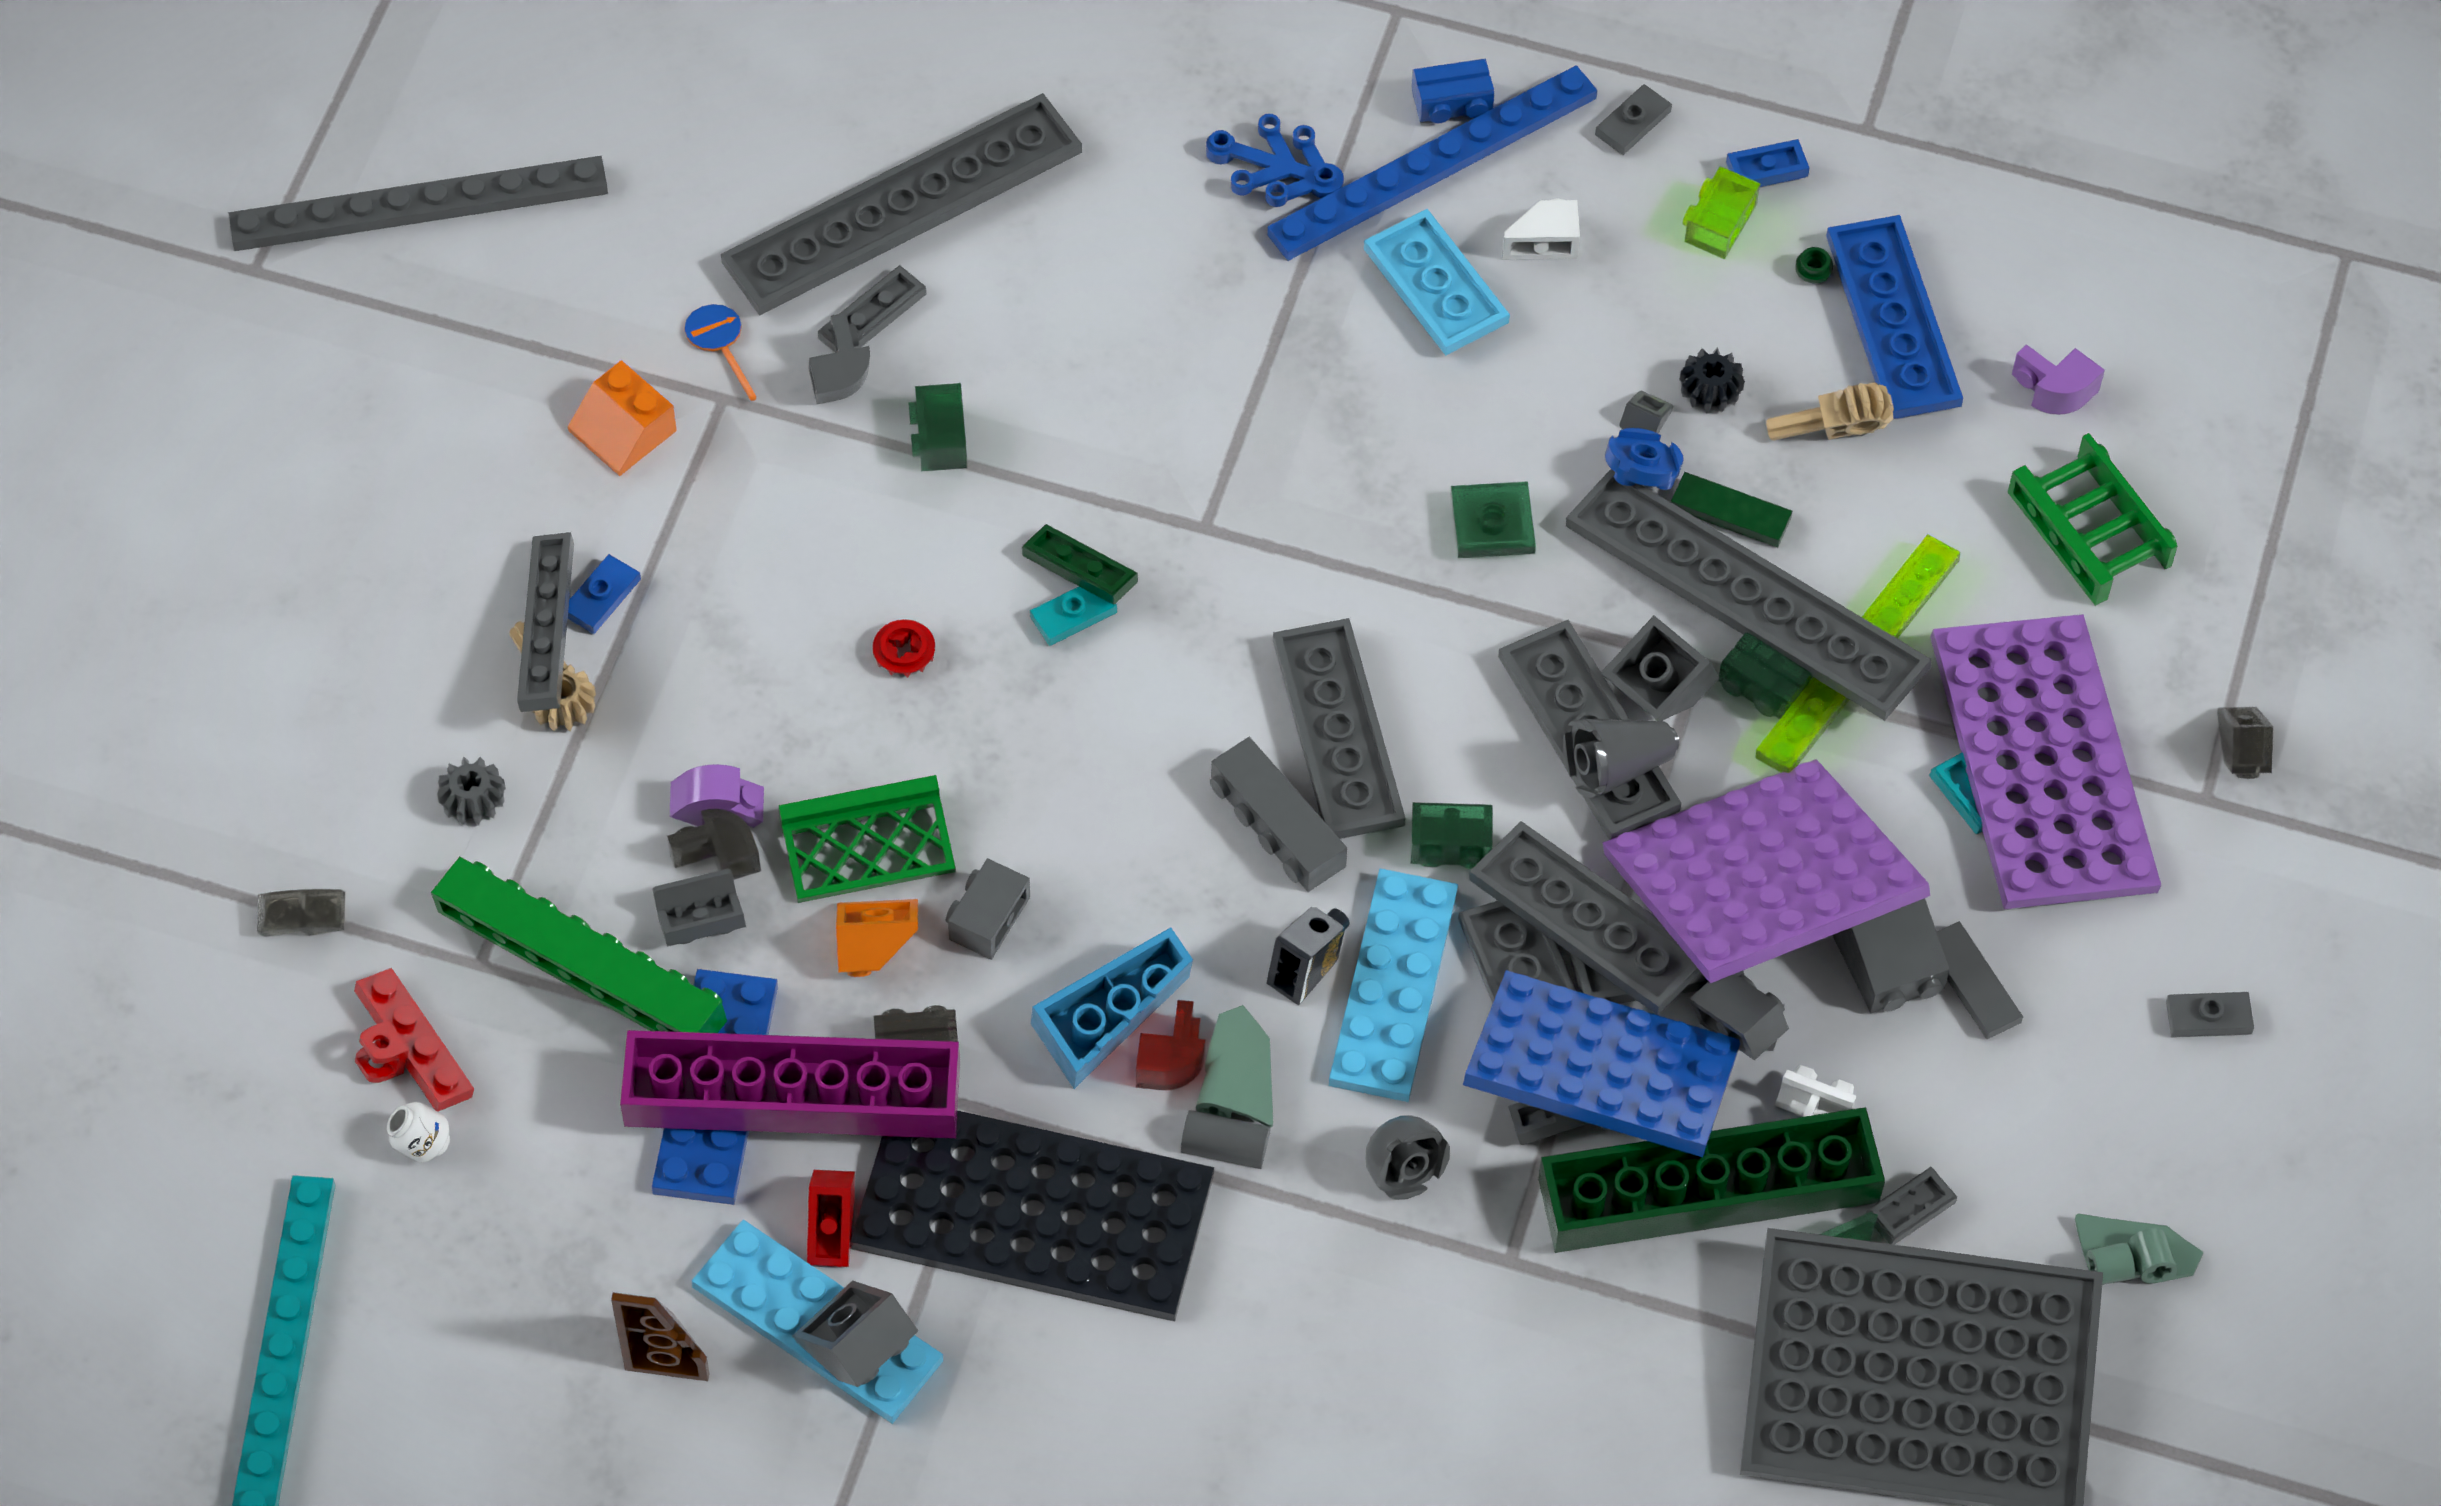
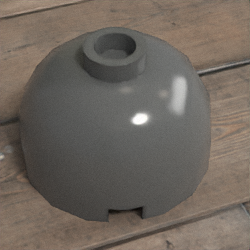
M1401 1115L1386 1121L1370 1137L1366 1147V1168L1377 1187L1384 1191L1388 1197L1394 1200L1409 1199L1425 1192L1428 1188L1421 1184L1429 1181L1433 1175L1437 1179L1441 1177L1450 1160V1146L1441 1132L1428 1121L1412 1115Z

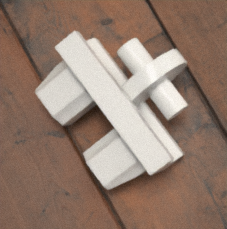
M1799 1065L1794 1071L1786 1070L1775 1106L1805 1117L1853 1109L1857 1096L1853 1095V1084L1840 1079L1833 1081L1831 1086L1816 1081L1818 1075L1814 1069Z

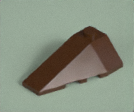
M612 1293L611 1302L625 1371L700 1381L709 1380L710 1373L707 1356L672 1311L656 1298Z

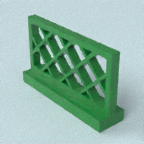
M932 775L779 805V819L798 903L956 872L939 794L940 789L937 776ZM933 807L936 820L928 832L910 822V819L917 810ZM906 813L904 817L900 816L899 814ZM888 816L899 823L888 840L870 829L877 818ZM868 820L865 825L860 823V821ZM849 824L860 831L849 848L831 837L839 825ZM828 828L825 833H824L823 831L819 830V829ZM904 828L923 838L912 854L894 844ZM937 829L939 831L940 840L933 836ZM810 832L820 838L810 855L795 847L793 834ZM865 835L883 845V848L873 862L855 852V849ZM930 842L943 850L945 863L929 866L918 859V856L927 843ZM825 843L844 853L833 870L815 859ZM889 850L907 860L900 872L889 873L878 866ZM797 857L805 861L800 869ZM849 858L868 868L861 879L850 881L838 874ZM810 865L828 876L821 887L804 890L801 877ZM912 865H915V866L918 867V868H915V869H910ZM873 872H875L876 874L879 875V876L870 877ZM833 880L839 882L838 884L831 885Z

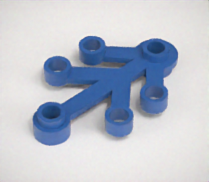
M1264 114L1258 120V133L1267 140L1273 154L1237 143L1234 137L1224 130L1215 131L1207 138L1206 156L1211 162L1222 165L1236 158L1265 168L1254 173H1250L1247 170L1235 171L1231 175V190L1237 195L1244 196L1249 194L1252 189L1267 185L1266 202L1270 206L1281 207L1288 200L1311 192L1316 197L1323 198L1343 187L1344 175L1336 165L1324 162L1315 145V131L1308 125H1300L1294 129L1293 145L1296 149L1302 150L1309 166L1295 161L1280 133V119L1274 114ZM1270 124V125H1273V126H1275V127H1274V128H1271V129H1268V128H1265L1264 126ZM1307 136L1309 139L1301 140L1298 137ZM1290 176L1300 179L1287 186L1283 182L1278 181ZM1242 180V181H1246L1247 184H1245V185H1240V184H1237L1236 182ZM1273 192H1280V193H1282V195H1281V196H1273L1272 193H1273Z

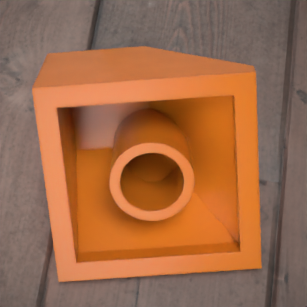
M918 899L837 903L838 973L847 972V975L851 977H864L870 975L872 971H879L917 932Z

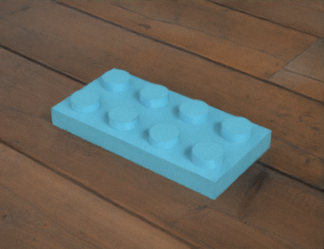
M1428 209L1364 240L1365 252L1445 356L1509 323L1510 314Z

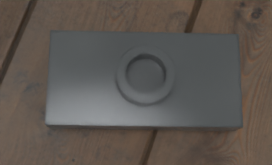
M1643 84L1596 127L1595 135L1624 155L1671 112L1672 103Z
M2249 992L2170 994L2167 996L2166 1006L2171 1037L2247 1035L2253 1033L2254 1022Z
M1929 1167L1867 1209L1865 1216L1889 1244L1895 1245L1954 1205L1957 1201V1196L1932 1167Z

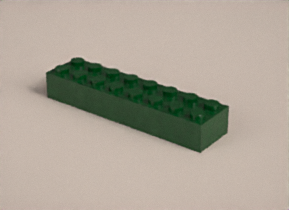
M1866 1107L1711 1131L1703 1157L1650 1141L1541 1157L1538 1176L1555 1253L1874 1204L1880 1201L1885 1184Z

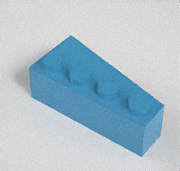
M1171 927L1032 1007L1030 1024L1073 1089L1094 1071L1190 977L1193 959Z

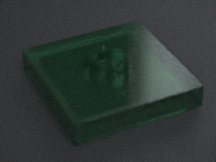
M1528 481L1451 486L1450 495L1458 558L1535 554L1536 543Z

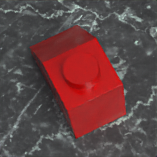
M813 1170L808 1197L807 1263L810 1265L849 1267L850 1241L854 1217L855 1171Z

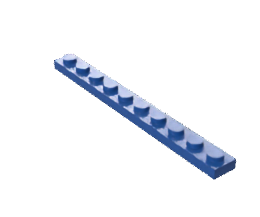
M1575 65L1267 227V236L1286 260L1289 261L1597 99V89L1580 68Z

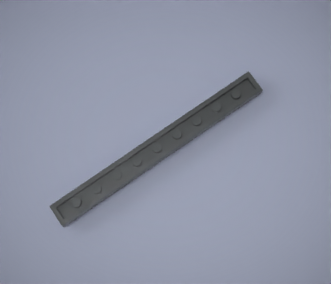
M601 155L228 212L234 251L606 195L608 194Z

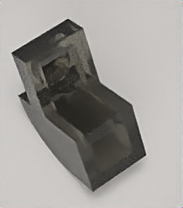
M723 809L702 810L703 825L684 827L675 834L667 836L670 857L674 868L713 857L718 871L730 869L734 880L761 872L759 851L749 826L741 817Z

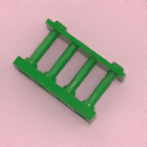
M2087 433L2082 437L2077 456L2078 459L2040 478L2034 476L2026 465L2012 471L2008 494L2096 606L2108 600L2114 580L2113 576L2148 558L2155 556L2165 570L2172 567L2178 545L2173 533L2169 529L2163 528L2112 463L2107 449L2102 444H2098L2090 433ZM2086 471H2089L2100 486L2062 506L2055 504L2047 493L2048 490ZM2108 499L2114 503L2122 514L2085 534L2078 533L2069 522V519ZM2131 527L2144 542V544L2107 563L2100 561L2091 550L2092 547Z

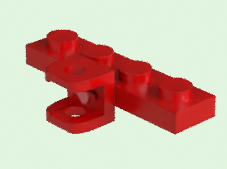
M389 968L356 981L354 992L376 1023V1025L367 1028L361 1033L359 1043L363 1048L355 1056V1063L366 1079L371 1083L383 1082L404 1074L406 1067L437 1112L472 1098L474 1087L394 970ZM369 1061L384 1065L381 1068H374L369 1064Z

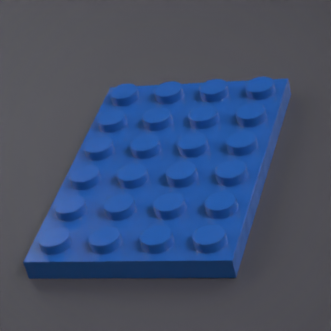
M1506 970L1465 1072L1463 1086L1703 1157L1738 1055L1740 1041L1722 1033L1712 1032L1681 1021H1675L1644 1010L1621 1005L1604 998L1594 997Z

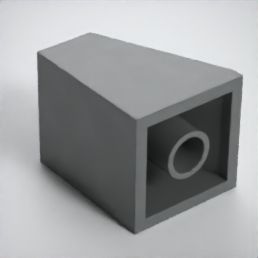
M1925 898L1832 935L1870 1013L1883 1009L1886 1012L1893 1011L1903 1006L1909 1000L1918 997L1928 999L1945 989L1950 969Z

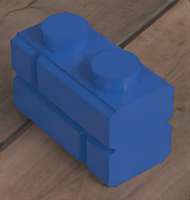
M1486 58L1412 70L1411 88L1420 122L1431 121L1438 124L1444 123L1453 117L1466 115L1470 118H1476L1493 109L1494 87L1489 75Z

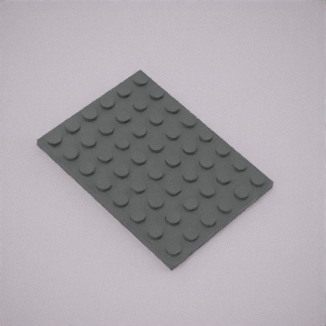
M1767 1228L1740 1475L1966 1506H2083L2103 1272Z

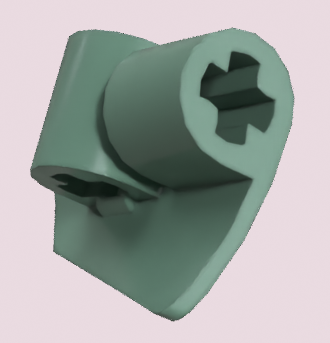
M1241 1005L1220 1013L1206 1057V1074L1195 1109L1198 1112L1231 1118L1232 1112L1266 1126L1273 1127L1270 1038L1245 1006Z
M2080 1213L2075 1216V1225L2088 1270L2103 1272L2102 1285L2140 1277L2145 1283L2152 1284L2194 1276L2203 1256V1251L2166 1225L2111 1219Z

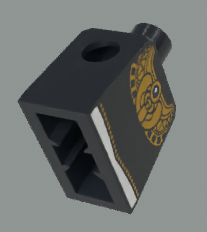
M1310 907L1275 939L1266 984L1299 1006L1337 962L1344 932L1350 925L1346 914L1336 908L1331 909L1326 914L1317 907Z

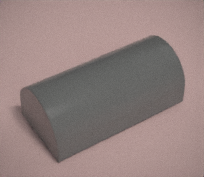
M1189 1110L1182 1135L1181 1153L1262 1169L1271 1127Z

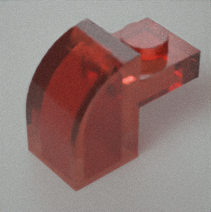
M1177 1000L1173 1036L1140 1033L1136 1063V1088L1174 1090L1189 1084L1199 1075L1205 1062L1206 1039H1199L1201 1017H1194V1001Z

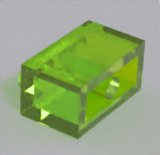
M1720 166L1712 179L1709 177L1705 179L1698 197L1700 200L1697 205L1691 204L1684 215L1682 225L1687 226L1684 242L1726 259L1757 206L1760 183Z

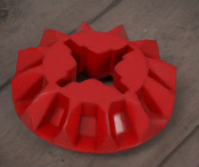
M907 619L892 621L883 626L875 635L872 646L873 655L878 667L887 669L891 676L894 673L904 674L907 678L911 673L918 670L923 673L925 666L929 662H933L936 648L935 639L931 631L923 624ZM911 639L910 645L913 653L906 652L898 658V649L896 647L902 648Z

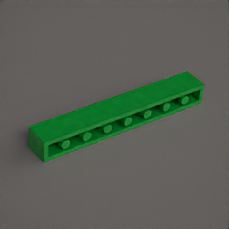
M459 856L431 891L438 913L649 1031L718 1033L727 1022L722 1004L723 1001L711 989L704 987L701 990L693 986L680 972L674 969L666 971L657 966L655 961L644 952L637 951L634 953L625 948L613 935L609 933L601 935L592 930L589 924L576 915L569 917L561 913L548 899L532 897L517 882L511 879L504 881L496 877L481 862L475 861L471 863Z

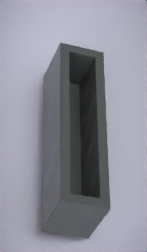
M1250 736L1211 761L1210 785L1219 798H1226L1234 807L1238 820L1245 827L1251 826L1258 834V839L1263 849L1268 854H1275L1283 863L1285 873L1294 883L1299 882L1309 892L1346 867V845Z

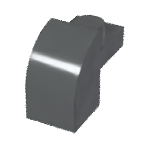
M846 313L831 316L830 329L836 353L809 358L808 369L816 404L837 401L853 395L861 388L868 375L870 347L854 349V347L860 346L855 323L848 324Z

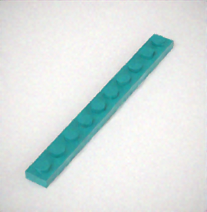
M292 1175L232 1506H279L336 1186L334 1178Z

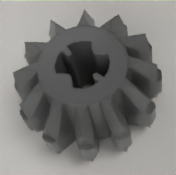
M463 757L459 767L449 763L447 768L448 774L439 775L438 784L440 789L437 792L438 802L443 806L448 818L457 816L458 822L461 825L469 818H473L478 826L483 815L494 819L496 814L495 807H503L505 801L503 793L506 789L504 779L499 776L498 768L494 764L486 766L485 761L481 757L474 764H469L468 759Z

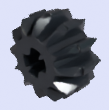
M1718 347L1712 354H1708L1701 348L1697 357L1689 355L1685 362V367L1680 371L1679 381H1681L1682 397L1690 398L1692 408L1700 404L1704 405L1706 414L1711 407H1716L1723 412L1727 404H1736L1739 394L1744 390L1745 380L1743 379L1744 376H1742V363H1734L1732 353L1725 356L1720 355Z

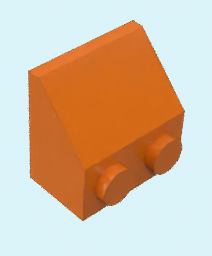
M622 360L592 383L567 426L568 431L619 476L677 431L674 406Z

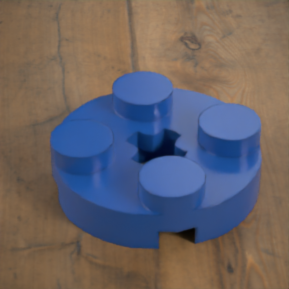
M1626 428L1620 430L1618 437L1614 438L1613 435L1610 437L1605 451V460L1608 466L1615 471V480L1622 485L1633 486L1639 484L1668 490L1673 487L1676 478L1680 474L1684 460L1683 454L1673 442H1671L1670 447L1660 442L1661 435L1656 432L1640 428Z

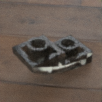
M299 889L258 894L257 933L264 937L298 931L311 936L344 930L345 891L341 889Z

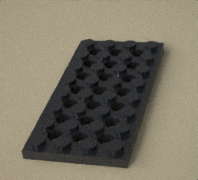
M958 1110L956 1138L926 1137L935 1143V1146L928 1152H918L912 1147L913 1142L922 1137L882 1136L850 1241L851 1249L1175 1322L1211 1189L1214 1167ZM966 1146L973 1149L975 1155L968 1161H958L952 1156V1153L956 1148ZM1007 1155L1014 1159L1015 1164L1008 1170H999L992 1165V1162L998 1156ZM1040 1164H1047L1054 1168L1055 1173L1048 1179H1039L1033 1175L1032 1171ZM1080 1173H1088L1095 1178L1094 1184L1088 1188L1077 1187L1072 1180ZM908 1174H918L924 1179L923 1184L915 1189L906 1188L902 1185L901 1181ZM1128 1182L1136 1190L1128 1197H1120L1112 1189L1117 1183ZM958 1183L965 1190L960 1196L950 1198L941 1192L946 1184ZM992 1191L999 1192L1005 1199L1000 1205L990 1207L981 1200L986 1193ZM1160 1191H1169L1174 1194L1176 1200L1171 1205L1160 1206L1154 1202L1153 1196ZM1031 1200L1039 1201L1045 1206L1044 1211L1036 1216L1027 1215L1021 1208L1026 1202ZM1076 1209L1085 1215V1219L1079 1224L1071 1225L1066 1223L1062 1216L1066 1211ZM899 1210L909 1211L914 1216L912 1221L906 1225H896L890 1218L893 1213ZM1117 1218L1122 1220L1126 1227L1120 1233L1111 1234L1106 1232L1102 1225L1108 1219ZM939 1219L949 1220L954 1225L953 1229L947 1234H937L930 1227ZM1157 1227L1166 1233V1237L1160 1242L1151 1243L1143 1237V1233L1149 1228ZM979 1228H987L994 1233V1237L991 1241L982 1244L975 1242L971 1238V1234ZM1019 1237H1027L1035 1245L1030 1251L1021 1253L1015 1251L1011 1244ZM1067 1246L1073 1249L1075 1255L1069 1261L1061 1262L1053 1258L1052 1252L1057 1247ZM1100 1255H1108L1116 1263L1111 1269L1101 1271L1096 1269L1092 1262ZM1148 1264L1156 1270V1274L1150 1279L1141 1280L1133 1274V1270L1138 1265Z

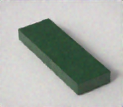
M1685 471L1671 499V503L1700 520L1777 548L1781 543L1793 513L1790 509Z
M1045 524L1022 546V555L1027 559L1113 605L1138 583V573L1048 524Z

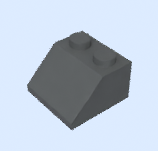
M1655 615L1651 617L1601 672L1602 676L1656 721H1663L1693 707L1720 678L1708 659Z
M852 1280L792 1337L837 1380L859 1387L874 1379L879 1372V1368L890 1357L904 1351L909 1344V1340L918 1332V1329L892 1293Z

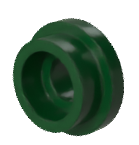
M1810 247L1797 257L1795 270L1802 280L1809 283H1821L1831 276L1833 261L1826 250L1819 247Z

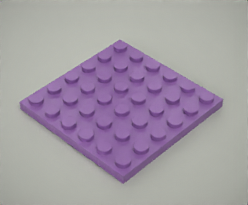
M1817 759L1802 763L1782 773L1766 777L1741 789L1730 791L1723 796L1694 805L1687 810L1658 819L1651 824L1622 833L1618 837L1602 842L1606 858L1710 983L1930 896L1929 883Z

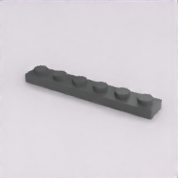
M571 532L533 536L517 696L520 712L560 708L574 541Z

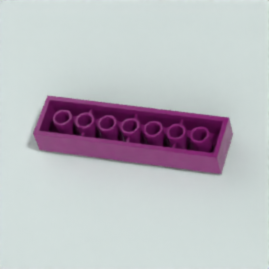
M627 1030L620 1100L624 1127L956 1138L960 1078L959 1042Z

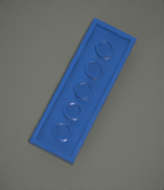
M1895 215L1828 227L1826 238L1875 383L1887 387L1894 408L1893 418L1897 419L1962 407L1963 395L1901 216Z
M697 969L693 986L701 990L704 987L709 988L718 994L723 1001L722 1004L727 1022L718 1033L769 1035L778 990L777 979ZM664 1128L652 1182L653 1195L735 1205L749 1131Z

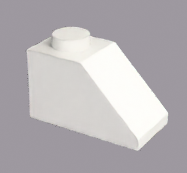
M1556 198L1537 202L1504 232L1502 260L1578 259L1580 229L1577 200Z

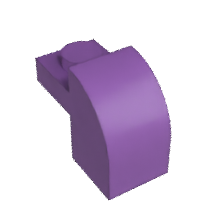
M2026 344L2016 354L2012 375L2023 387L2032 389L2035 392L2031 406L2045 413L2060 415L2079 410L2100 391L2105 369L2076 348L2055 366Z
M719 764L703 765L687 770L671 781L670 817L700 828L706 827L720 816L753 828L763 822L764 787L741 779L740 768Z

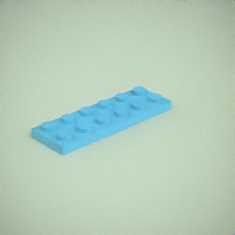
M1379 868L1330 1072L1329 1086L1409 1102L1457 897L1458 884Z
M744 1219L691 1281L692 1288L891 1424L895 1422L944 1361L941 1352L914 1335L909 1340L907 1348L900 1354L890 1357L879 1368L878 1374L870 1382L855 1387L837 1380L803 1349L792 1335L844 1287Z

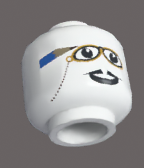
M415 1101L398 1107L392 1113L387 1123V1133L389 1134V1143L392 1148L420 1163L430 1161L436 1156L442 1155L450 1142L449 1122L446 1117L420 1102Z

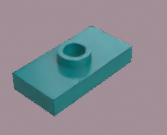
M1078 586L1030 610V618L1047 644L1052 646L1116 614L1117 604L1113 605Z
M1961 752L1932 768L1929 776L1973 832L1978 835L1983 832V823L1977 812L1966 771L1967 764L1964 754Z

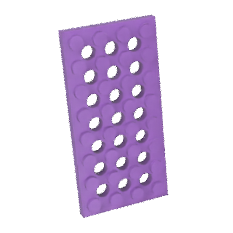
M2084 614L1933 629L1930 636L1959 746L1967 764L1966 771L1977 812L1982 819V830L2003 908L2012 909L2158 893L2161 881ZM2048 649L2056 650L2061 653L2063 660L2053 661L2045 655L2044 651ZM2017 653L2025 659L2026 663L2022 665L2014 664L2008 660L2006 655ZM1980 657L1987 662L1988 667L1976 668L1969 662V658ZM2065 683L2071 687L2073 693L2062 694L2054 688L2053 684ZM2020 686L2028 687L2034 692L2035 697L2024 698L2017 693L2016 688ZM1984 687L1992 688L1998 693L1999 699L1994 702H1987L1978 695V690ZM2073 716L2078 718L2082 723V727H2070L2064 722L2063 717ZM2036 720L2044 726L2045 730L2035 732L2026 726L2025 721ZM1991 721L2002 722L2006 725L2008 733L2003 736L1995 735L1988 730L1987 724ZM2084 750L2090 754L2092 760L2082 762L2073 755L2072 751ZM2046 754L2053 759L2054 764L2050 766L2042 765L2035 759L2034 755ZM2000 755H2009L2016 760L2017 767L2012 770L2004 769L1997 763L1996 758ZM2087 783L2094 784L2099 787L2102 794L2092 796L2083 790L2082 785ZM2049 787L2056 788L2061 791L2064 798L2054 800L2045 794L2044 789ZM2010 791L2018 792L2023 795L2026 802L2022 804L2013 803L2007 798L2006 793ZM2103 818L2107 820L2111 825V829L2100 830L2094 826L2092 819ZM2065 822L2069 824L2073 829V833L2062 834L2055 829L2054 823ZM2027 826L2033 830L2035 837L2024 838L2016 832L2015 827ZM2102 853H2115L2121 859V864H2109L2103 859ZM2074 856L2082 862L2083 867L2073 869L2065 864L2063 858ZM2028 860L2038 861L2043 865L2045 871L2034 873L2026 867L2025 862Z

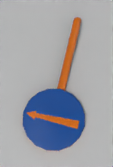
M710 304L696 309L686 319L684 329L688 341L701 350H721L748 398L751 401H755L757 397L728 348L740 336L742 325L739 316L733 309L724 305Z

